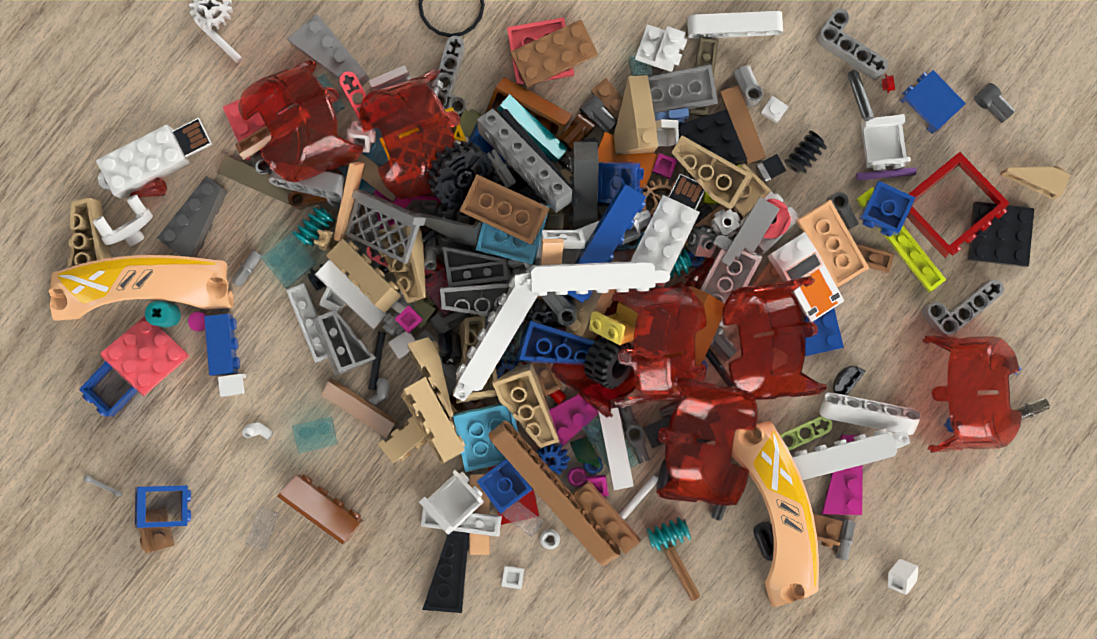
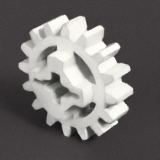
M192 0L194 3L189 4L192 10L190 14L194 17L193 20L196 24L200 22L201 28L207 25L209 30H212L213 26L219 29V24L226 25L225 19L231 20V16L228 14L233 13V9L230 7L233 5L231 0H221L223 4L217 2V0ZM199 12H201V14H205L206 19L203 18V17L199 14Z

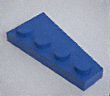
M835 308L813 322H810L804 313V357L844 348Z

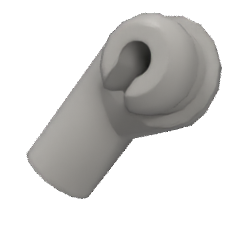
M385 378L377 380V394L369 398L370 403L374 406H377L389 396L390 384Z

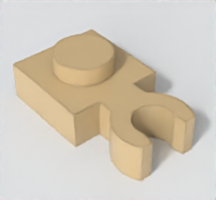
M318 230L317 233L320 236L318 240H314V244L319 245V249L329 253L337 245L338 241L334 240L333 232Z

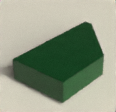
M588 435L570 442L578 462L588 463L596 468H601Z

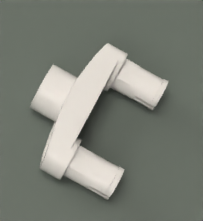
M133 195L126 200L136 214L135 217L116 230L111 229L103 216L92 221L101 234V239L105 245L114 244L125 239L129 246H133L145 238L140 229L151 220L153 215L148 208L144 207L137 195Z

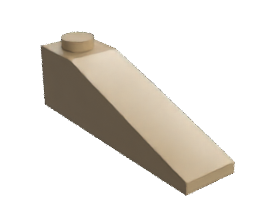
M648 75L628 76L614 132L615 155L654 153L658 148L657 128Z
M396 224L389 226L390 230L396 228ZM409 226L403 228L405 237L410 235L412 228ZM419 226L408 263H402L379 252L380 256L384 257L388 263V270L393 272L396 277L397 285L407 303L426 298L423 238ZM385 229L379 230L380 236L386 234ZM398 231L392 234L395 244L401 241ZM388 237L382 240L384 248L387 249L391 246ZM402 244L397 247L399 255L403 257L405 249Z
M532 362L514 368L492 382L499 401L508 408L512 416L521 423L525 431L540 448L559 442Z

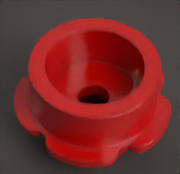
M885 74V78L881 79L883 91L887 90V93L895 91L894 76H887Z

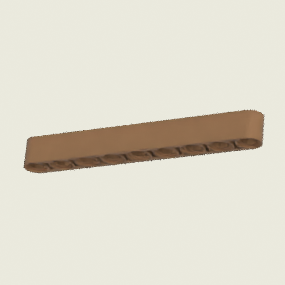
M503 421L489 432L488 435L491 442L599 564L606 566L621 555L618 545L509 422Z

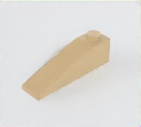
M684 136L680 137L672 151V154L709 196L730 210L742 196L752 179V174Z
M429 337L407 344L408 354L422 377H426L436 398L443 406L446 416L450 420L453 419L452 407L438 353V344L435 340L432 342Z

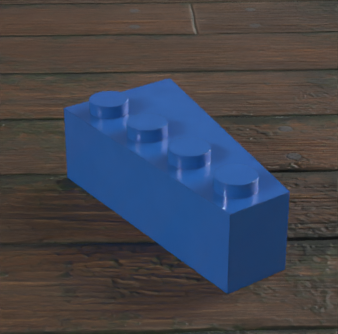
M529 321L525 325L515 362L584 365L586 354H588L589 348L593 345L594 341Z

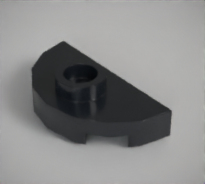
M849 366L842 369L834 380V393L847 396L866 370L858 366Z

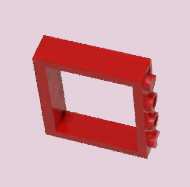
M961 152L957 153L908 193L916 197L915 202L959 166L997 205L950 245L912 206L907 218L944 258L950 254L952 256L957 254L962 249L960 246L964 242L969 244L977 237L975 233L980 229L985 231L992 225L990 221L995 217L997 219L1001 218L1007 212L1006 207L1010 204Z

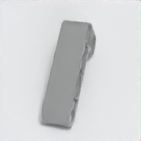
M844 9L835 10L817 36L818 44L869 78H880L888 69L887 60L843 32L842 30L849 21V14ZM834 17H839L842 23H837ZM824 33H829L832 39H826ZM840 44H846L848 50H843ZM857 54L863 55L864 61L859 60Z
M451 36L446 42L435 80L441 82L447 80L450 84L442 88V91L438 94L437 99H443V105H435L433 110L439 113L450 107L453 108L456 104L463 105L462 110L455 111L457 117L461 118L464 109L467 110L466 103L463 98L452 95L465 54L464 42L459 36ZM456 44H459V47H457L456 50H455V56H454V55H453V53H454L453 47H455ZM448 62L455 63V67L452 69H447L445 66Z
M275 162L269 177L271 184L285 189L325 197L332 207L340 209L346 181L344 176L287 162Z
M999 280L984 282L950 311L942 303L933 302L923 307L922 315L939 335H953L999 298L1004 292V285ZM991 286H993V293L985 294L992 289ZM975 297L980 300L978 307L974 304ZM932 306L937 309L936 316H933L930 312ZM960 309L965 313L964 319L959 317ZM945 322L949 323L950 330L948 332H946L943 328Z

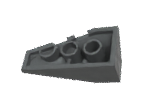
M412 199L405 208L425 217V226L459 243L477 247L483 222L460 212L462 205L459 208H455L453 205L448 207L445 203H438L437 200Z

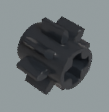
M536 299L528 311V318H532L535 323L544 324L547 319H552V309L543 299Z

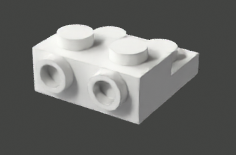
M647 24L635 60L672 72L674 65H679L682 54H679V50H684L687 39L684 38L686 32L668 26L665 31Z

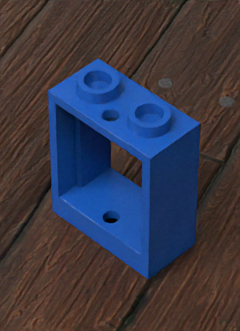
M106 361L79 390L83 393L82 397L87 402L93 403L98 407L96 409L98 413L104 417H114L138 391L132 386L113 407L102 399L93 389L113 369Z
M188 485L135 487V528L187 526V522L191 521V510H188V502L191 501V490H188ZM181 491L180 521L146 522V492Z

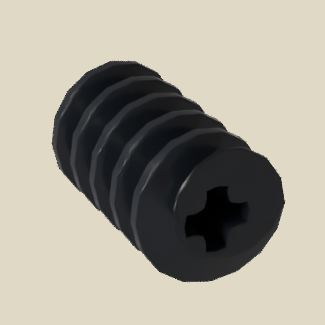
M809 130V135L804 136V141L799 142V147H795L794 153H790L789 159H785L784 162L794 172L806 174L807 171L804 167L811 168L812 164L809 161L816 162L817 158L814 155L821 156L822 152L819 149L826 150L827 146L817 133Z

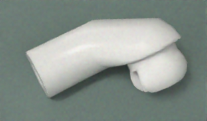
M260 422L248 424L242 430L245 438L260 434L269 440L274 433Z

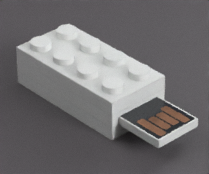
M199 118L175 130L166 124L96 160L101 170L98 175L99 184L102 188L111 190L114 196L122 199L191 164L188 157L211 146L212 142Z
M679 174L669 197L662 196L630 262L647 261L652 263L655 269H664L669 274L671 273L700 213L696 211V208L705 190L697 181ZM666 282L655 284L664 287Z

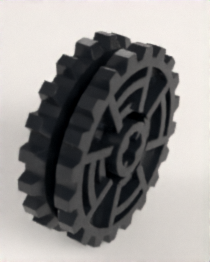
M462 141L461 144L454 142L450 148L448 146L444 147V152L442 153L438 152L436 154L437 159L431 161L432 168L428 169L427 172L430 175L427 178V182L431 184L429 189L448 207L453 205L455 208H459L460 205H463L476 174L491 181L493 179L491 173L494 171V168L491 166V159L488 158L485 152H482L479 146L472 142L468 144L466 141Z

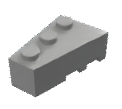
M336 310L317 316L313 321L335 376L369 364L376 359L363 345L364 343L351 331L352 329Z

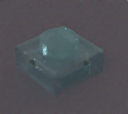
M636 56L629 58L632 76L652 75L651 65L635 60Z
M600 417L582 427L592 444L603 439Z

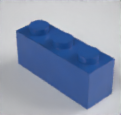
M231 314L204 316L209 375L237 374L238 369H240V359L236 355V349L239 347L237 337L235 338L234 332L237 329L236 319Z

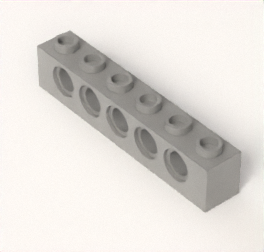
M493 108L477 119L478 133L496 149L504 160L556 213L572 201V189Z

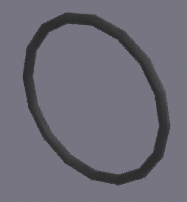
M419 0L418 4L420 16L426 26L436 34L446 37L463 36L475 29L482 19L485 7L484 0H480L479 16L473 25L463 32L450 34L441 32L431 26L424 16L423 0Z

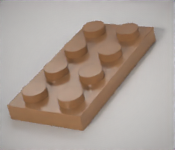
M581 19L511 51V56L526 87L530 88L597 57L598 53Z
M476 174L460 212L533 245L550 208Z

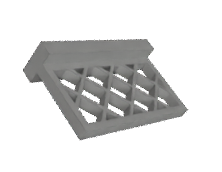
M353 190L352 198L355 199L345 235L402 263H408L419 226H424L426 218L370 192ZM361 205H363L366 210V214L363 216H361L359 212ZM379 212L381 221L375 223L373 214ZM366 218L369 219L371 227L365 229L362 221ZM391 219H394L396 228L390 230L387 222ZM358 223L361 232L356 235L352 232L355 224ZM383 224L386 234L380 236L377 227ZM406 226L412 228L408 237H405L403 228ZM373 230L376 239L369 241L367 233ZM398 231L401 241L395 244L392 234ZM388 237L391 246L386 249L382 240ZM402 244L405 249L403 257L399 255L397 247Z

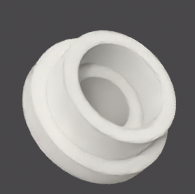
M548 529L541 534L540 542L546 549H555L560 543V536L557 531ZM547 536H553L554 541L551 543L547 542Z

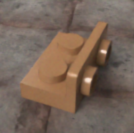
M166 507L147 511L146 522H169ZM170 527L137 528L141 534L140 545L145 553L175 545Z
M813 513L817 540L822 541L821 545L833 548V545L839 546L838 538L843 522Z

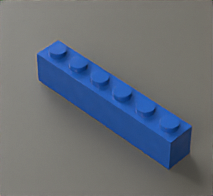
M621 184L574 264L611 262L614 258L612 253L615 248H619L625 239L623 237L624 233L634 225L635 220L633 218L636 213H640L644 208L646 197L628 185ZM588 290L587 294H576V291H568L570 296L582 303L584 300H588L593 293V290Z

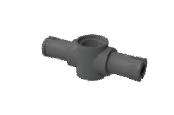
M629 403L625 405L627 412H625L624 406L618 407L624 422L625 437L629 441L630 447L634 449L638 464L644 462L642 455L645 461L651 459L644 444L646 441L643 429L640 427L638 420H635ZM632 428L639 430L640 434L636 439L629 437V431Z

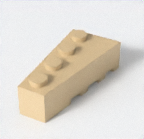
M342 239L326 256L341 272L347 275V278L353 284L360 288L359 290L376 307L385 313L401 297L397 292L399 287L391 280L387 282L384 279L386 275L378 267L374 269L370 265L372 261L365 254L360 256L357 253L359 248L352 241L347 243Z
M609 289L608 293H596V290H593L590 298L584 300L583 303L573 298L572 303L577 307V317L572 325L567 326L566 332L594 341L597 333L589 330L591 314L593 311H597L604 315L606 309L610 308L612 304L611 299L616 289Z
M450 401L452 412L455 414L458 409ZM412 416L405 422V425L394 430L387 440H382L377 445L392 463L399 460L403 462L411 455L409 451L414 447L419 449L426 443V437Z

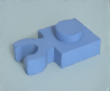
M688 108L655 113V121L665 119L678 120V124L685 123V120L689 117Z

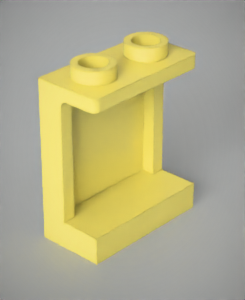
M625 301L618 302L616 313L610 316L593 311L589 330L618 345H622L649 335L654 316Z

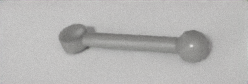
M90 475L84 477L86 483L91 482L112 492L116 496L120 497L122 495L121 491L92 479Z

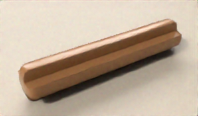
M670 545L667 549L665 548L664 552L690 600H697L700 598V594L674 546Z

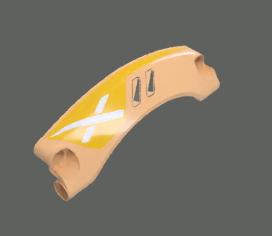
M134 255L82 263L53 272L49 287V294L51 295L50 309L54 321L80 319L96 307L122 300H168L206 310L233 308L234 301L232 291H228L226 262L186 256Z
M770 421L724 431L730 455L751 476L763 496L770 515L774 537V551L765 587L771 607L792 603L817 593L819 554L814 516L803 480L784 441L774 424Z

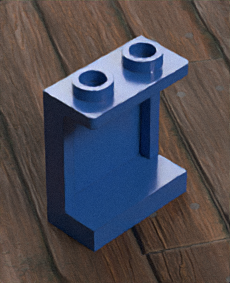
M934 70L929 74L924 72L916 80L918 84L915 87L910 85L902 93L904 97L900 100L902 103L906 101L928 123L929 127L927 130L931 134L940 129L966 104Z

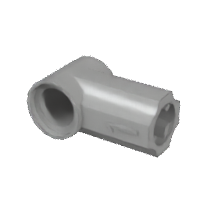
M745 65L734 71L733 74L746 105L754 107L760 102L763 90L757 84L750 65ZM748 93H755L757 98H750Z

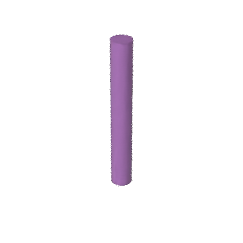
M914 167L856 173V179L860 181L913 176L917 174V170Z

